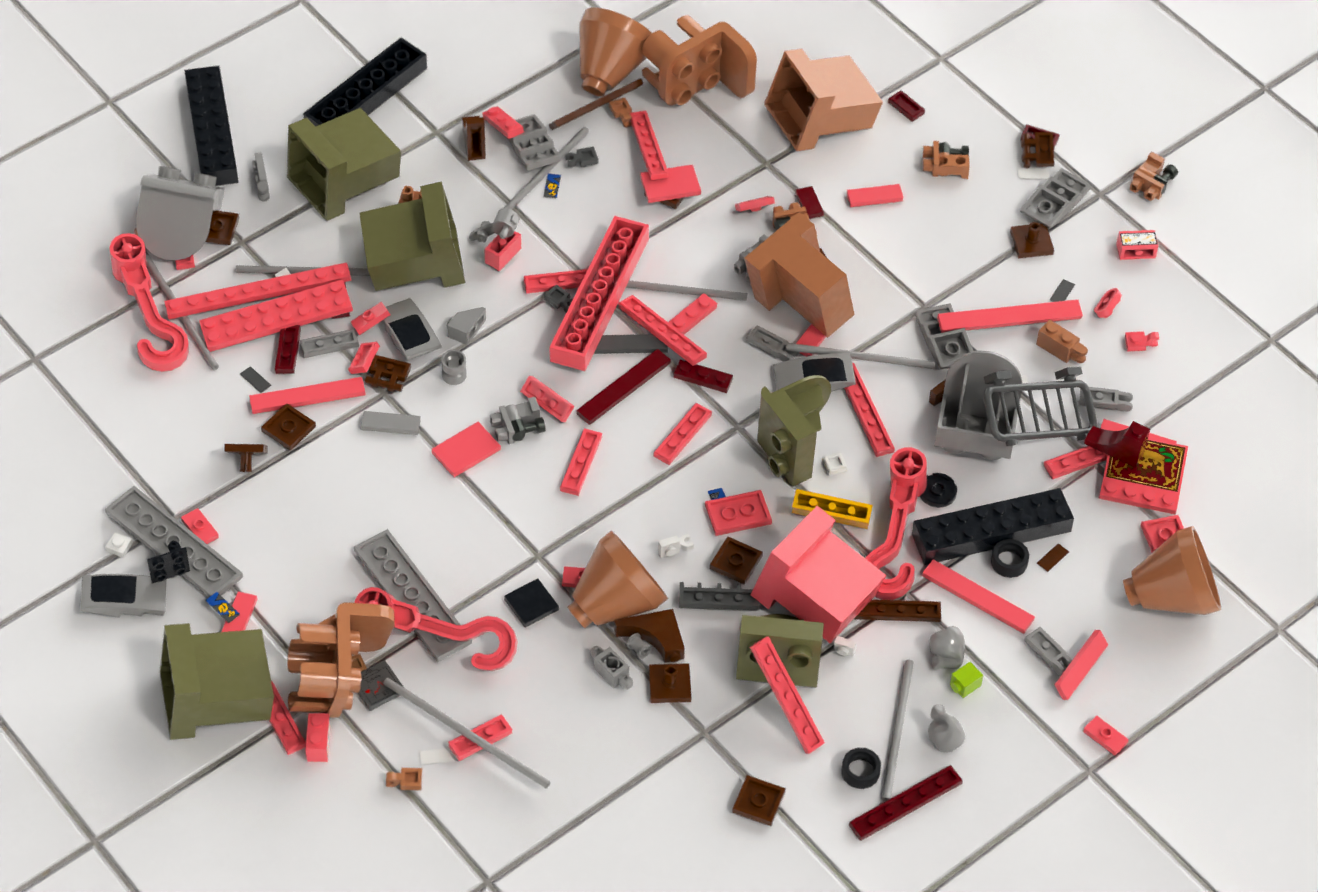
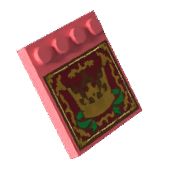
M1148 438L1144 455L1136 468L1107 455L1099 499L1175 515L1188 446Z

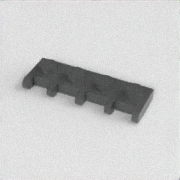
M680 582L679 608L759 611V601L750 595L753 589H741V584H737V589L721 588V583H717V588H701L702 583H697V587H684V582Z

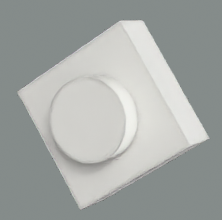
M114 532L105 546L106 552L124 558L133 544V540Z
M837 636L834 642V650L842 656L849 655L853 657L856 651V642Z

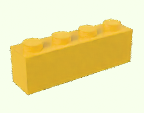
M796 489L792 513L807 516L818 506L834 518L836 523L868 529L873 505Z

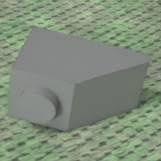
M480 307L457 312L453 319L450 318L447 323L448 337L468 345L486 321V308Z

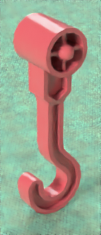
M130 233L116 236L110 244L113 276L116 280L124 283L128 295L136 298L146 326L151 333L173 344V347L167 351H157L148 339H141L137 343L139 358L144 365L152 370L161 372L174 370L180 367L187 359L189 353L187 335L181 327L163 319L158 313L150 292L151 278L147 270L145 243L139 236Z
M904 447L897 450L890 459L891 492L889 502L892 515L887 538L882 545L865 557L866 560L878 569L890 563L898 556L903 542L907 517L915 511L917 497L923 494L927 487L926 458L920 450L912 447ZM910 563L902 564L895 578L884 579L875 597L882 600H894L904 596L911 589L914 582V566Z
M376 587L364 589L355 599V603L379 604L391 607L394 610L395 619L393 628L409 633L418 629L454 641L465 642L475 639L484 633L494 632L500 641L497 651L490 655L476 653L471 659L472 665L480 670L495 671L504 668L512 661L517 651L518 641L515 631L507 622L498 617L485 616L464 625H455L420 614L416 606L397 601L393 595Z

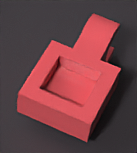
M1144 331L1125 333L1127 351H1146L1147 346H1158V332H1152L1146 336Z

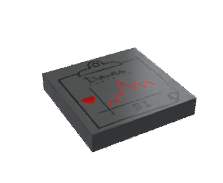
M385 660L361 672V686L358 694L370 711L400 696L383 684L386 678L393 680L403 687Z

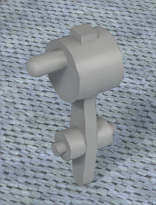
M500 209L493 223L483 221L478 229L470 233L469 239L486 242L488 236L494 233L499 235L501 239L511 237L520 218L511 209Z

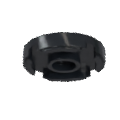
M933 473V475H927V487L924 493L920 495V498L924 503L932 507H946L956 499L957 485L946 474Z

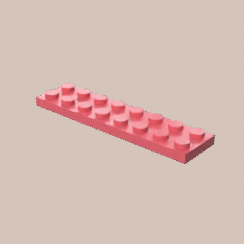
M339 280L202 319L199 322L207 348L212 352L278 333L284 328L286 330V328L291 326H302L353 311L344 281Z

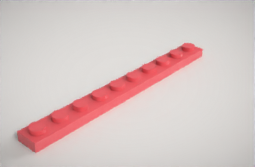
M346 262L166 300L165 306L168 319H174L296 293L339 280L348 282L351 281V275Z

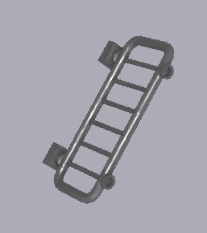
M1067 367L1055 372L1056 380L1064 379V381L1005 385V381L1012 378L1011 371H999L984 376L985 384H993L987 387L984 392V403L993 437L998 441L1006 442V446L1016 445L1019 440L1077 436V441L1085 440L1092 426L1097 427V419L1089 386L1081 380H1076V376L1083 374L1082 368ZM1076 387L1081 388L1083 391L1090 422L1088 428H1082L1074 391ZM1061 388H1070L1078 428L1068 429L1060 392ZM1046 389H1056L1064 424L1063 430H1054ZM1032 390H1042L1050 431H1040ZM1017 391H1028L1036 432H1026ZM1003 392H1014L1022 433H1011ZM992 393H999L1008 434H1001L998 430L991 399Z

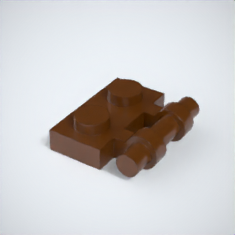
M1035 132V139H1030L1027 133L1023 134L1021 147L1023 148L1022 162H1024V168H1030L1031 161H1036V167H1054L1053 132ZM1030 147H1035V153H1030Z
M375 355L369 368V374H373L374 377L366 376L365 383L371 384L375 388H387L391 392H402L403 385L397 382L406 381L411 370V363ZM381 377L389 378L390 381L382 380Z

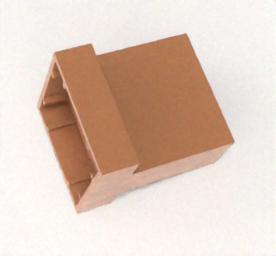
M803 49L784 51L764 105L795 150L801 151L814 149L820 135L872 128L883 101L850 55L810 60Z
M800 212L744 258L754 298L769 311L780 301L784 300L827 338L855 315L846 273L820 253L815 225Z

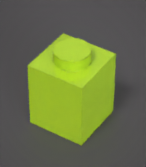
M968 662L952 673L951 688L955 693H959L964 698L982 685L984 675L971 662Z

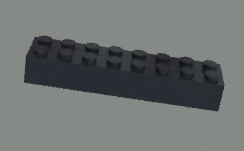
M402 37L305 111L303 119L308 118L316 127L359 108L369 115L427 69V54Z
M220 66L184 70L200 173L217 177L215 186L239 183Z
M1061 488L915 520L913 522L912 536L924 565H928L933 559L941 562L993 550L998 542L1005 539H1013L1025 543L1069 533L1072 530L1074 517Z

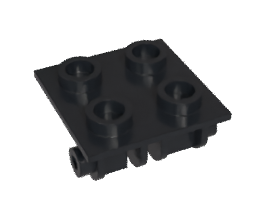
M171 541L168 545V553L147 559L152 583L162 582L168 578L183 575L190 571L186 547L181 548L179 542Z

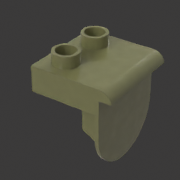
M820 375L802 378L773 393H770L766 386L761 390L757 441L769 456L768 463L774 475L777 477L783 475L792 487L812 478L817 432L822 429L819 412L823 409L831 394L830 382Z
M785 614L761 615V617L742 615L736 680L768 683L750 647L764 637H769L795 686L817 688L824 623L804 621L803 619L800 620L797 617Z

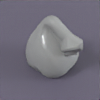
M950 626L930 637L929 648L931 653L935 655L932 664L934 670L941 668L958 669L963 663L965 654V640L959 628Z
M934 705L930 715L933 721L928 728L929 739L941 752H951L964 743L965 734L963 728L956 718L945 713L943 705Z

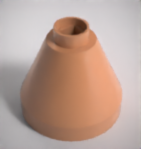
M597 7L587 8L579 23L580 77L584 80L582 88L600 97L605 95L606 90L614 89L647 59L643 54V44L652 32L639 22L615 11Z
M1194 526L1176 531L1131 571V578L1123 580L1125 592L1131 606L1141 604L1144 609L1207 615L1221 610L1216 582L1206 552Z
M611 530L599 540L572 594L575 601L567 608L578 622L586 628L592 622L599 626L657 609L669 598L635 555Z

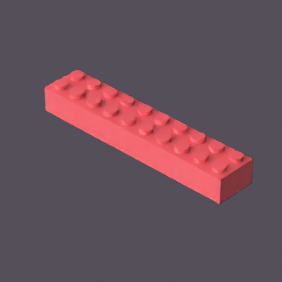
M614 216L549 347L550 362L586 371L648 243V224Z

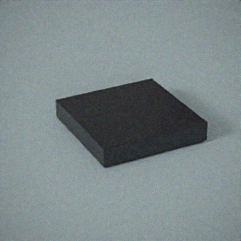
M538 578L504 596V600L525 628L559 610V605Z

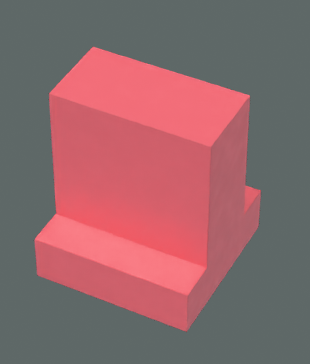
M816 506L771 552L750 595L767 609H770L778 602L800 620L824 623L823 638L831 644L875 597L887 575L834 535L831 529L836 520Z

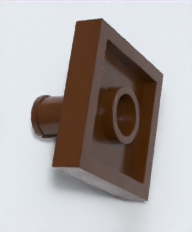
M1031 222L1029 225L1011 226L1010 233L1018 258L1054 255V247L1048 228L1045 225Z
M224 444V452L240 454L239 472H252V455L254 453L268 454V446L264 444Z
M689 663L649 664L651 703L691 702Z

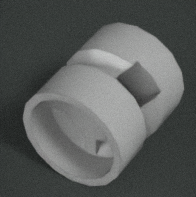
M459 350L445 352L441 359L442 378L450 385L461 384L466 379V357Z

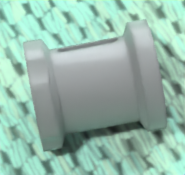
M639 633L631 635L626 642V647L635 651L639 659L645 658L652 650V646L646 644L641 639Z

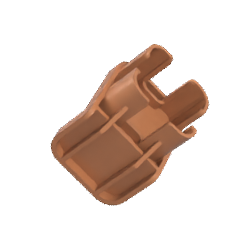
M684 15L677 19V26L689 35L690 39L677 45L662 30H657L648 36L643 44L644 56L659 71L653 73L646 67L642 69V76L659 91V97L668 105H684L691 99L692 95L704 88L706 90L712 89L719 80L740 98L746 97L755 90L757 57L754 48L726 22H718L708 29H704L691 16Z
M341 603L336 610V614L319 624L298 623L296 630L300 634V639H292L290 641L287 669L290 673H300V684L298 691H292L288 695L289 711L329 713L330 717L339 718L343 710H351L353 693H359L361 686L360 668H351L352 655H358L359 652L377 651L386 645L395 625L394 610L389 606L379 604Z

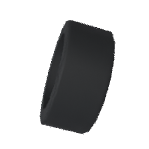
M1005 539L998 542L993 548L991 557L993 569L1004 577L1020 576L1028 566L1030 555L1028 548L1018 540ZM1007 551L1014 552L1021 557L1022 561L1016 565H1008L999 559V554Z
M858 747L851 749L845 754L842 761L841 774L847 784L854 788L865 789L877 783L881 772V761L874 751ZM864 760L873 766V772L868 776H858L849 770V765L853 761Z

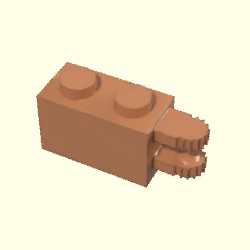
M1050 319L1039 330L1036 345L1065 363L1070 359L1077 363L1086 361L1085 355H1087L1088 349L1079 342L1080 338Z

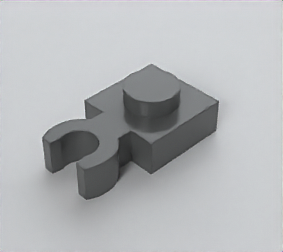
M594 146L577 149V154H565V160H569L568 167H574L579 163L581 167L598 164V157Z
M556 284L544 294L545 301L556 309L562 306L564 312L567 313L573 300L570 299L568 292Z

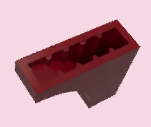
M1135 421L1127 429L1121 431H1109L1092 426L1084 440V444L1136 468L1144 455L1151 429Z

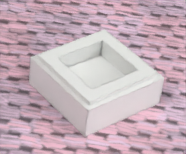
M841 452L823 457L822 461L829 475L847 471V465Z

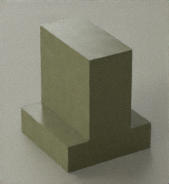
M361 108L316 127L308 118L288 125L287 178L326 221L345 213V200L400 176L401 150Z
M442 181L420 186L422 199L359 213L367 269L375 291L441 277L444 288L466 283L457 229Z
M190 623L164 626L159 672L170 740L195 738L196 726L271 719L274 694L262 629L191 635Z

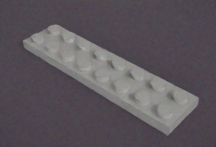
M133 486L105 509L108 516L158 556L169 552L168 545L171 541L179 542L181 548L186 547L190 571L182 576L208 597L212 596L215 592L222 596L243 578V573L137 487Z
M388 529L354 546V552L381 588L393 595L397 601L416 606L420 614L460 625ZM414 630L437 662L472 644V640L465 642L454 641L422 630Z

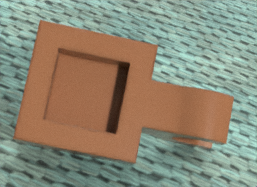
M626 98L610 101L609 108L614 117H621L625 128L632 126L630 119H632L630 115L632 108Z
M401 768V773L386 772V786L395 787L401 784L400 790H421L422 768Z

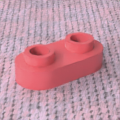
M1117 288L1107 291L1095 307L1094 312L1099 318L1109 317L1113 313L1115 306L1120 302L1122 294Z

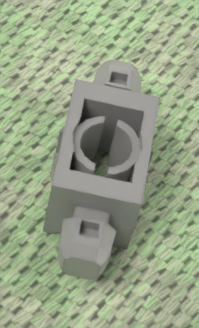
M599 646L591 648L590 653L594 659V669L613 688L618 684L627 690L633 686V680L629 676V666L610 647L606 650Z

